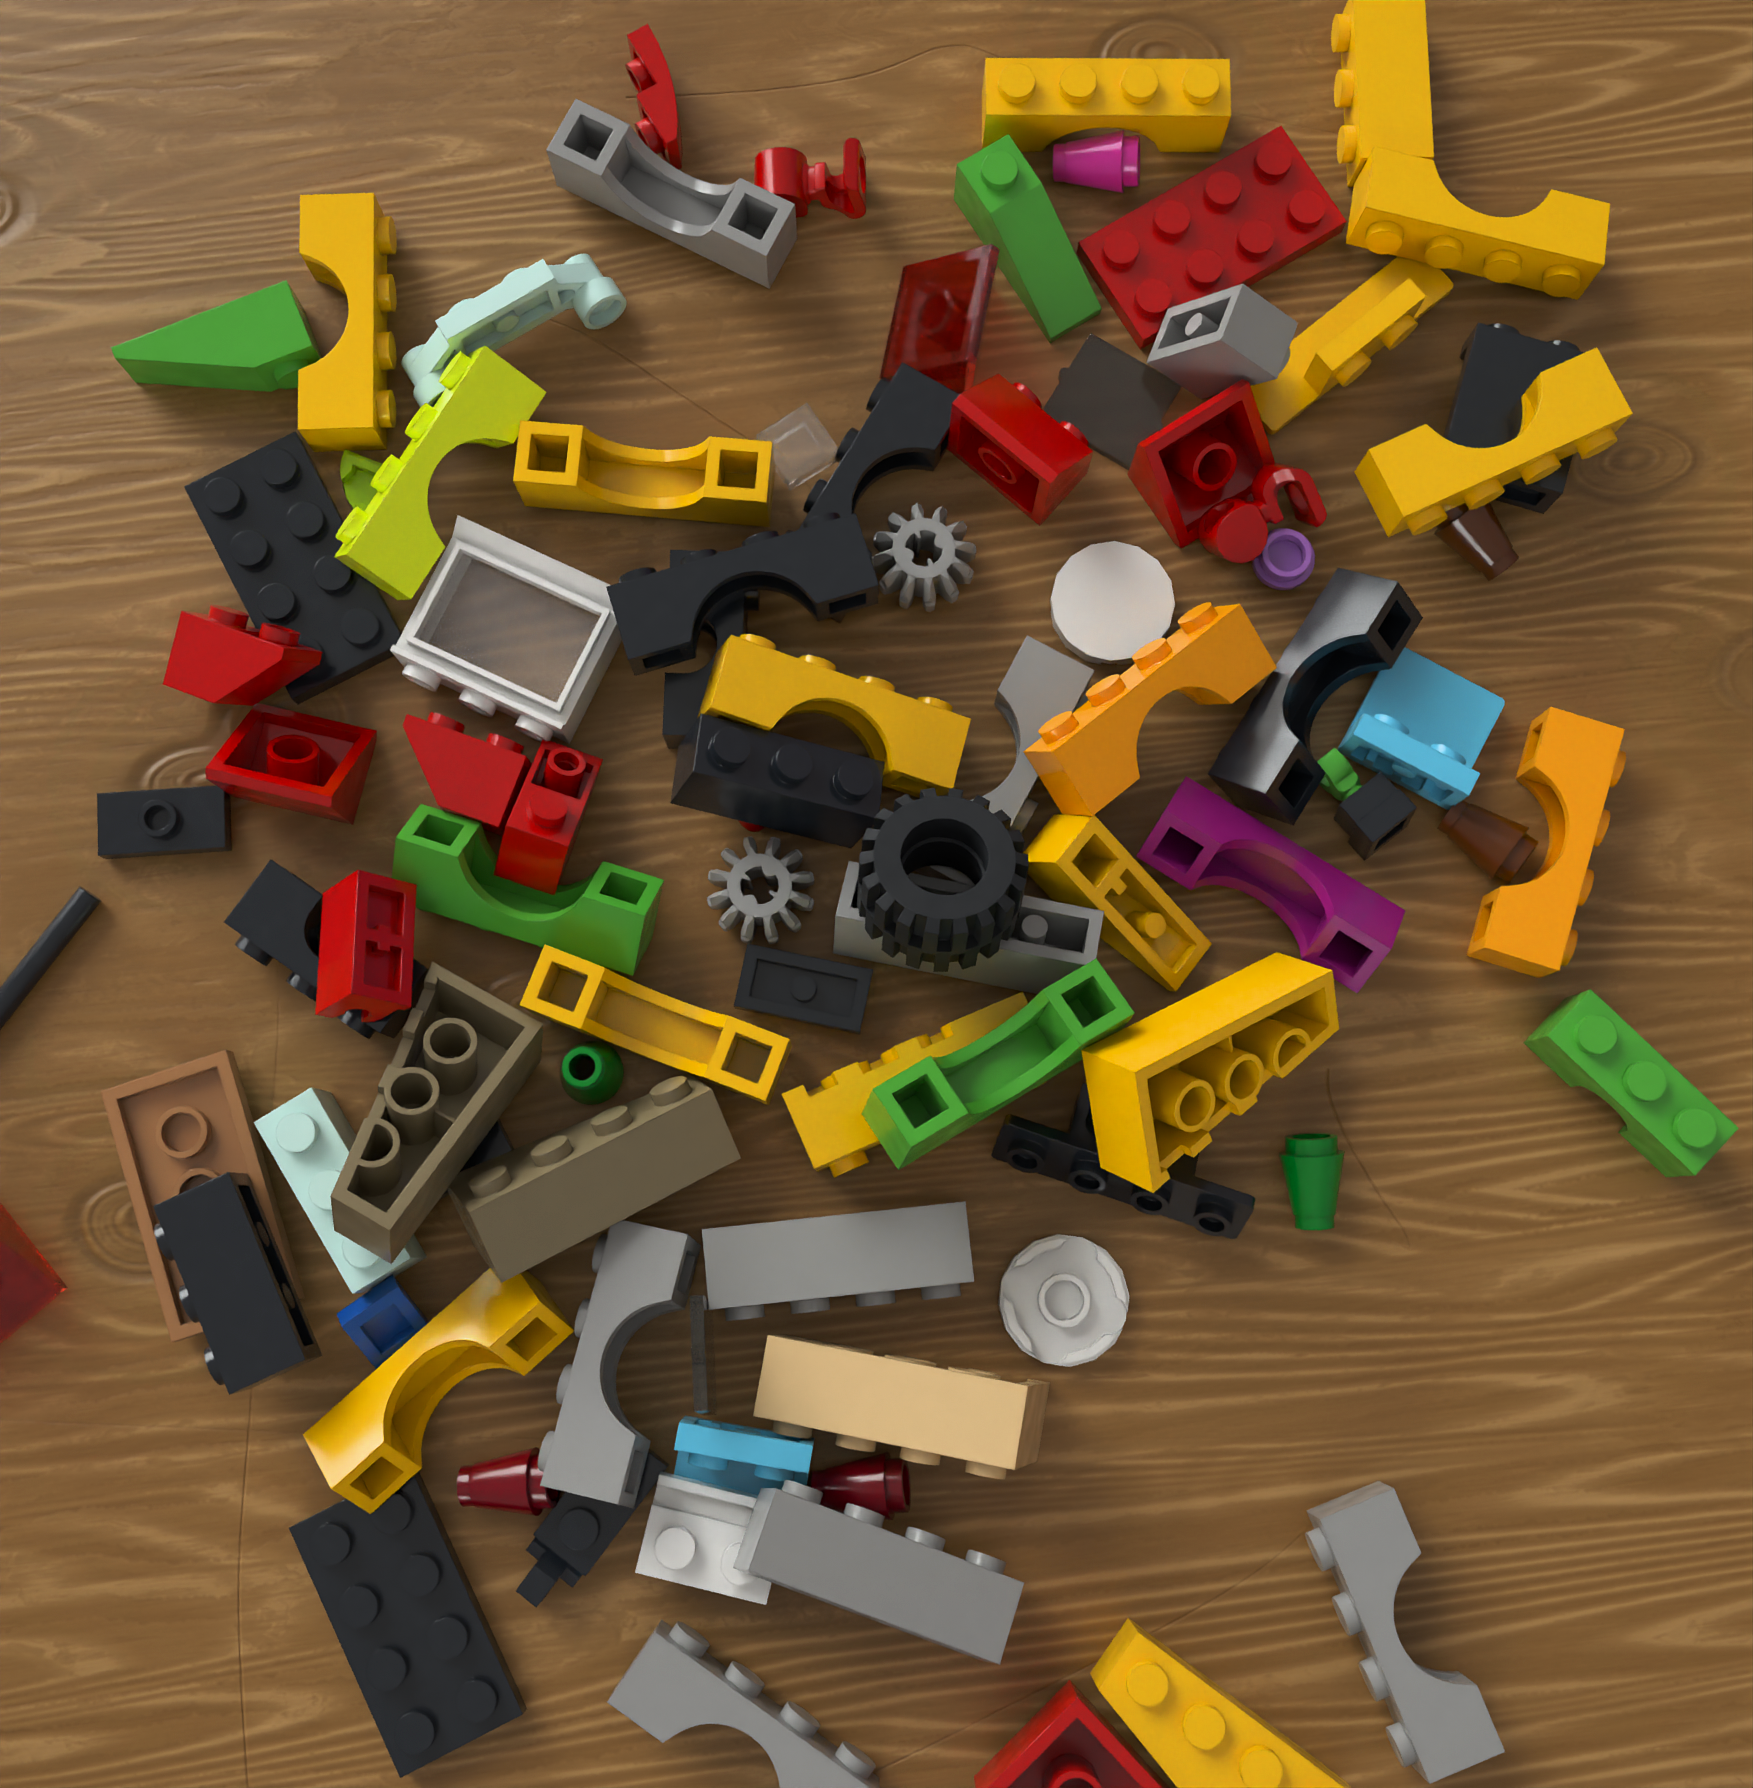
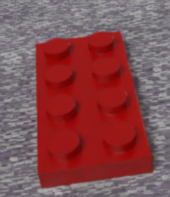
M1279 126L1079 241L1076 254L1141 350L1155 342L1168 308L1240 284H1245L1249 287L1342 233L1347 221L1283 127Z

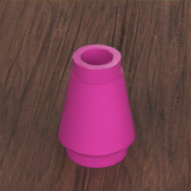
M1125 130L1069 141L1066 144H1054V182H1066L1124 193L1125 187H1138L1141 158L1140 136H1125Z

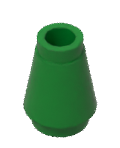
M585 1041L575 1045L566 1053L560 1066V1081L565 1092L575 1101L587 1105L600 1104L612 1098L619 1090L624 1076L623 1063L618 1053L611 1046L600 1041ZM583 1058L589 1061L592 1058L595 1062L593 1075L586 1080H578L580 1073L576 1070L577 1064Z
M1299 1133L1285 1136V1150L1279 1152L1292 1213L1295 1216V1228L1326 1230L1335 1227L1334 1215L1336 1214L1345 1151L1338 1149V1138L1335 1134Z

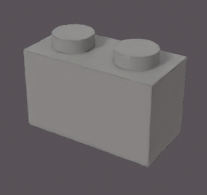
M1240 284L1168 308L1146 363L1200 399L1215 396L1241 379L1248 381L1250 386L1275 380L1289 360V346L1298 322L1245 284Z

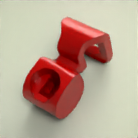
M848 138L843 145V173L835 176L830 174L826 162L815 163L814 166H809L806 156L796 149L787 147L766 149L755 157L754 185L794 203L796 218L807 215L808 204L812 200H819L823 207L837 210L849 218L858 219L866 213V156L860 141L856 138Z
M1281 463L1264 464L1252 482L1251 492L1254 501L1226 498L1213 505L1204 513L1198 531L1201 544L1208 552L1233 563H1246L1254 560L1262 553L1267 544L1268 528L1266 523L1277 524L1284 520L1277 498L1281 487H1284L1295 513V518L1299 522L1316 528L1321 526L1326 520L1327 512L1309 473L1303 469Z

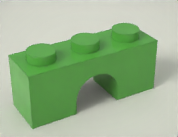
M1591 989L1566 997L1523 1042L1570 1087H1584L1597 1094L1612 1106L1626 1123L1618 1133L1665 1177L1695 1176L1739 1129Z

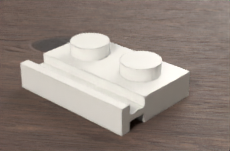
M661 1471L635 1573L766 1605L772 1582L733 1568L758 1495Z

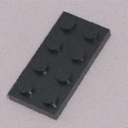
M296 431L184 486L255 628L260 629L262 623H270L301 633L298 641L299 644L323 652L318 666L285 686L295 703L299 705L394 656L390 649L392 645L396 646L402 633L379 588L334 557L343 542L336 538V534L344 521Z
M419 1471L372 1514H369L351 1501L344 1499L289 1527L400 1778L524 1714L527 1709Z

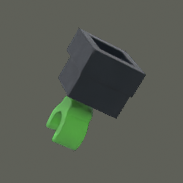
M1336 748L1330 750L1317 761L1326 772L1319 785L1337 800L1343 801L1339 804L1334 820L1350 836L1348 840L1349 845L1364 861L1408 826L1417 807L1382 772H1379L1362 785L1359 776L1354 772L1348 760Z

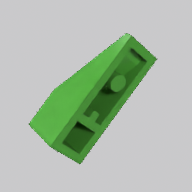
M1010 135L1002 137L959 162L956 166L954 201L1049 343L1099 315L1102 308L1041 181Z
M287 280L111 347L115 359L136 383L272 392L279 388H298V370L323 358L303 306Z

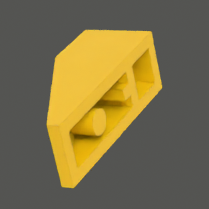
M1054 814L1023 852L1028 854L1029 876L1053 901L1104 911L1100 938L1169 991L1176 992L1212 945L1207 937L1095 815Z

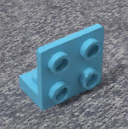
M1404 647L1391 669L1378 671L1337 750L1353 761L1376 773L1382 772L1387 779L1449 810L1453 805L1455 806L1470 795L1480 775L1472 767L1505 705V701L1496 694Z
M685 1415L679 1422L674 1450H677L678 1454L674 1475L759 1495L761 1488H777L782 1490L785 1480H791L807 1486L815 1438L791 1437L774 1433L772 1430Z

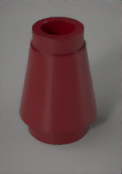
M537 1447L478 1462L474 1465L462 1466L457 1476V1496L459 1503L463 1507L474 1506L475 1508L539 1516L543 1509L555 1508L557 1506L561 1491L540 1486L544 1472L538 1469L540 1449Z
M889 1452L812 1472L811 1488L823 1493L820 1505L844 1513L846 1504L850 1503L885 1516L884 1520H893L895 1513H908L910 1510L911 1485L907 1460L891 1458Z

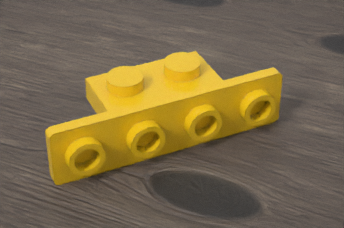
M1398 256L1291 341L1289 360L1284 369L1279 373L1277 379L1251 386L1265 431L1271 435L1277 433L1336 384L1340 383L1342 387H1346L1369 367L1372 362L1370 357L1382 347L1386 346L1389 350H1392L1404 341L1418 326L1416 320L1451 292L1454 286L1453 282L1440 268L1432 267L1427 263Z

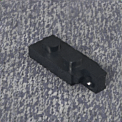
M649 1449L634 1508L565 1492L558 1501L557 1506L551 1510L533 1534L535 1538L526 1551L538 1561L516 1589V1592L537 1608L559 1578L573 1588L582 1575L586 1576L656 1484L661 1471L665 1472L670 1464Z

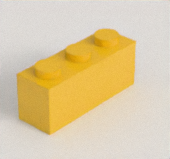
M1348 0L1343 13L1335 14L1331 46L1334 53L1341 52V69L1337 71L1334 84L1335 107L1344 109V125L1340 127L1337 138V160L1339 164H1346L1347 187H1354V183L1374 146L1433 160L1434 143L1425 0Z

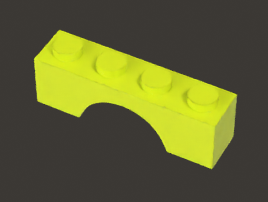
M487 346L470 352L468 356L460 351L451 360L439 379V383L445 386L446 389L434 407L425 403L414 415L405 430V434L412 439L399 459L391 454L384 461L370 486L377 490V493L365 511L358 506L355 507L336 534V538L343 542L334 557L396 600L412 599L445 549V545L433 527L428 510V488L438 463L448 452L460 444H480L494 448L513 444L519 435L520 420L528 421L547 393Z

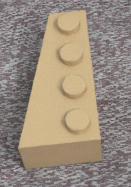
M790 1335L767 1336L753 1416L774 1420L772 1428L774 1433L810 1439L814 1428L837 1433L835 1442L837 1446L866 1452H875L876 1442L901 1446V1459L927 1465H940L941 1455L967 1460L965 1472L995 1479H1005L1007 1469L1016 1470L1038 1460L1050 1382L1027 1378L1026 1382L1015 1383L1000 1380L1001 1376L990 1371L951 1366L948 1369L936 1367L937 1364L929 1360L885 1354L882 1357L873 1355L874 1351Z

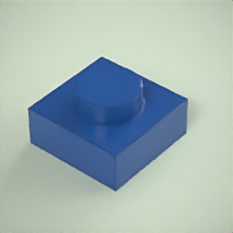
M393 1274L337 1313L342 1328L376 1369L429 1323L425 1315Z

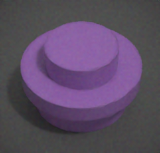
M1278 528L1268 532L1267 544L1262 553L1252 560V567L1258 579L1266 586L1276 590H1290L1300 586L1308 579L1314 568L1315 553L1311 543L1303 534L1293 529Z

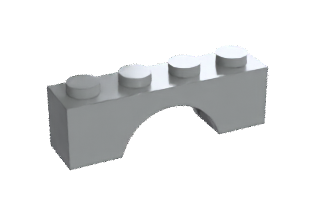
M578 99L574 100L546 149L557 186L769 289L797 240L794 203L742 178L729 185H717L696 179L673 167L655 154L639 138L630 124Z
M1028 635L1001 682L994 706L1006 719L1013 733L1016 746L1015 765L1004 782L993 791L981 796L990 801L989 811L991 813L1002 809L1011 818L1009 831L1020 830L1021 835H1023L1039 804L1029 798L1039 776L1023 751L1041 738L1038 731L1047 721L1066 711H1072L1073 713L1088 701L1086 692L1095 671ZM930 865L915 870L924 876L975 886L968 876L952 867Z
M621 1220L610 1226L608 1234H602L599 1237L592 1259V1269L594 1273H597L591 1299L585 1298L582 1301L575 1320L574 1333L580 1340L574 1362L564 1367L557 1386L556 1400L558 1404H562L555 1431H548L539 1452L538 1469L544 1472L540 1486L634 1508L651 1441L635 1429L625 1416L617 1396L616 1372L626 1344L638 1329L658 1316L685 1310L701 1245L688 1234Z
M1376 1481L1306 1510L1314 1528L1305 1533L1307 1543L1320 1570L1323 1572L1331 1569L1340 1591V1594L1332 1597L1335 1611L1347 1635L1358 1634L1367 1656L1366 1659L1358 1662L1359 1668L1374 1700L1378 1702L1385 1699L1394 1724L1387 1726L1385 1729L1393 1751L1402 1767L1405 1768L1412 1765L1431 1784L1504 1753L1505 1750L1478 1686L1459 1671L1433 1670L1414 1663L1399 1640L1394 1622L1395 1594L1402 1576L1419 1557L1421 1551L1395 1489L1380 1481Z
M661 1619L607 1701V1703L662 1743L683 1730L704 1724L727 1725L743 1731L756 1740L769 1755L775 1767L780 1788H880L879 1777L872 1773L876 1765L864 1752L846 1741H843L839 1748L817 1733L820 1724L809 1712L791 1701H787L785 1706L781 1707L761 1692L765 1684L755 1673L735 1661H732L729 1667H726L706 1652L710 1646L709 1642L696 1630L680 1621H677L674 1627H671Z

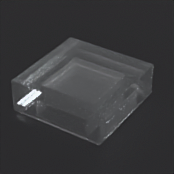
M805 403L756 434V440L771 441L773 443L775 470L790 491L837 462L835 461L838 446L808 403Z

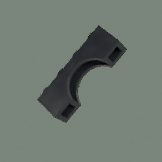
M903 362L892 380L883 377L869 398L866 410L871 413L861 430L858 431L852 427L843 438L835 456V461L839 462V465L828 482L822 478L819 479L810 491L803 511L808 515L798 530L803 529L806 521L821 514L835 512L839 513L840 517L854 514L864 492L873 483L888 474L912 469L934 471L947 450L952 402L960 394ZM868 549L870 559L872 560V553ZM846 613L831 619L841 623Z
M835 512L815 516L804 523L803 529L780 536L777 531H764L754 534L742 542V547L719 554L715 549L693 552L681 559V565L658 572L652 567L635 569L623 574L619 578V583L606 587L627 658L635 676L696 658L699 635L709 615L721 603L740 593L768 590L787 595L803 605L817 621L878 604L879 584L856 513L840 517V514Z
M1337 568L1323 592L1317 597L1313 608L1296 635L1285 648L1282 657L1276 665L1277 668L1271 672L1259 693L1252 700L1246 714L1227 744L1221 749L1215 763L1208 772V775L1236 806L1294 826L1326 774L1314 759L1310 748L1311 727L1320 707L1334 691L1348 681L1369 672L1391 669L1423 619L1398 581Z

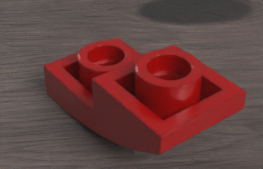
M646 24L627 34L632 61L626 63L625 66L630 80L638 92L636 98L641 118L634 125L639 138L655 154H660L664 161L679 170L682 168L683 146L673 82L659 43L649 25Z

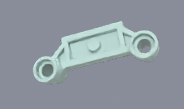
M588 254L575 255L564 264L547 265L542 259L528 268H519L512 271L500 284L481 295L455 304L446 315L435 320L438 328L427 343L409 350L402 358L401 365L415 387L413 396L420 408L425 403L434 407L446 389L445 386L439 383V379L448 364L460 351L466 356L483 346H487L492 351H495L566 309L574 308L586 328L600 329L613 323L624 312L626 308L625 297L613 279L603 277Z

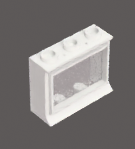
M457 515L452 538L396 646L392 645L390 651L405 667L402 675L417 685L431 691H436L439 685L442 684L461 693L458 701L477 713L493 717L495 711L498 710L517 719L514 727L540 742L542 740L550 741L551 737L554 736L570 744L622 638L606 588L611 586L610 584Z

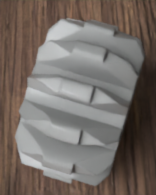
M916 503L911 507V521L909 522L901 515L893 512L888 517L890 532H876L873 537V546L880 553L874 555L871 562L876 573L885 574L879 582V589L884 595L902 589L899 606L903 609H908L912 605L914 596L923 597L925 611H934L937 593L946 601L953 603L959 596L956 583L970 584L974 571L966 563L975 559L976 546L973 543L962 541L967 532V526L964 521L954 522L945 526L947 510L943 506L938 507L932 519L924 518L922 506ZM920 550L930 551L933 553V561L928 558L927 566L916 565L913 563V555L918 558Z
M752 836L746 837L743 840V846L747 854L746 857L740 860L735 852L729 848H725L721 852L723 861L731 869L730 872L719 869L709 871V882L725 890L708 896V905L711 909L717 910L729 908L719 920V925L724 931L733 929L744 920L741 929L742 942L751 944L755 938L757 927L764 926L768 943L775 944L779 941L778 931L775 926L779 921H782L794 933L801 929V923L797 916L790 911L791 908L801 911H811L813 909V898L796 891L813 885L815 883L814 876L809 871L793 873L803 860L802 853L798 849L790 851L781 860L778 859L781 852V841L779 838L771 837L767 842L765 854H758L754 838ZM758 877H765L768 886H779L777 892L769 891L771 901L765 904H758L754 895H744L745 888L753 890L751 880Z

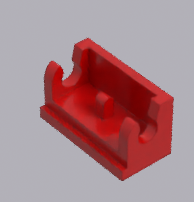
M358 869L323 892L315 1015L334 1018L345 1014L347 1010L362 1009L361 1022H373L388 1016L398 1009L405 1011L411 1007L416 884Z

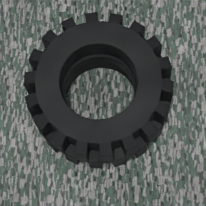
M935 788L920 790V799L914 801L908 794H905L895 799L893 812L883 808L874 817L873 829L867 828L862 839L857 884L859 916L866 917L865 930L872 940L883 936L882 951L892 958L899 952L905 954V965L916 969L920 968L922 961L934 963L933 972H948L949 963L957 961L962 970L976 966L978 953L989 959L999 951L1001 939L1009 940L1015 929L1016 919L1019 918L1029 868L1028 854L1023 853L1025 841L1020 830L1009 831L1011 818L1002 809L991 813L989 811V800L979 795L973 801L962 798L964 790L949 788L948 796H937ZM943 865L961 871L971 879L975 886L959 894L939 895L918 887L910 880L908 875L925 866Z

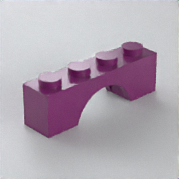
M1185 776L1136 855L1137 858L1189 890L1205 885H1221L1237 889L1261 901L1272 909L1292 931L1298 943L1302 960L1333 970L1334 979L1356 993L1360 991L1392 949L1405 914L1404 909Z

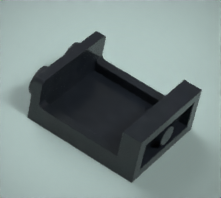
M1477 323L1462 346L1460 359L1464 361L1443 437L1458 445L1471 448L1495 447L1515 439L1520 432L1522 423L1521 397L1540 372L1585 352H1581L1576 345L1561 340L1546 342L1521 335L1516 328L1506 324L1495 323L1485 325ZM1573 454L1559 460L1561 467L1537 482L1526 485L1521 477L1504 485L1505 492L1495 500L1544 514L1563 494Z

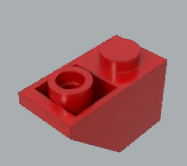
M211 605L209 614L181 611L163 685L211 703L254 706L318 666L323 652L299 644L298 641L301 633L270 623H262L260 629L248 626L249 615L232 608Z
M430 712L427 721L407 714L402 726L438 806L443 811L481 822L483 830L503 837L508 818L532 765L527 756L522 755L524 746L493 733L488 734L486 741L463 734L465 726L462 723L438 713Z
M542 740L506 823L493 875L555 896L576 842L603 759L549 740Z

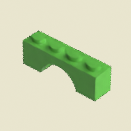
M424 804L419 805L397 835L392 878L417 885L416 908L419 910L433 912L474 925L485 931L496 932L528 942L542 949L546 944L609 970H616L632 976L652 940L664 882L663 879L602 861L597 869L585 879L572 884L559 885L554 896L493 875L498 856L488 843L481 822Z
M1096 958L1041 990L1019 1012L975 1042L942 1057H932L930 1055L873 1088L862 1115L897 1169L900 1170L1083 1059L1082 1049L1124 1029L1135 1012Z

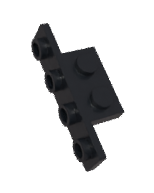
M1085 1083L1082 1084L1077 1095L1067 1133L1008 1114L1005 1116L991 1154L993 1158L1006 1162L1021 1172L1038 1173L1068 1183L1080 1192L1100 1194L1127 1203L1142 1213L1162 1215L1194 1226L1198 1231L1211 1236H1224L1236 1239L1254 1210L1255 1197L1195 1176L1199 1153L1194 1158L1183 1154L1167 1168L1170 1179L1154 1193L1100 1168L1088 1088Z

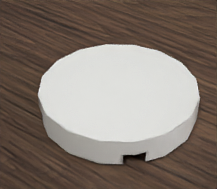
M1117 541L1091 544L1072 555L1056 575L1050 599L1052 624L1065 647L1087 662L1100 665L1102 662L1107 664L1118 663L1117 665L1134 663L1132 656L1146 644L1163 638L1170 627L1175 607L1172 582L1160 562L1138 546Z
M1056 1234L1032 1241L1013 1256L1001 1278L998 1306L1005 1330L1023 1352L1043 1363L1072 1367L1097 1359L1115 1344L1126 1321L1130 1295L1122 1269L1107 1250L1083 1237Z

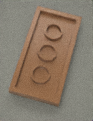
M223 1050L102 1090L101 1095L171 1342L182 1341L202 1334L204 1331L200 1322L194 1323L183 1308L179 1296V1287L184 1285L175 1260L169 1261L158 1246L154 1234V1226L160 1222L153 1206L227 1172L248 1174L299 1300L305 1299L234 1052Z

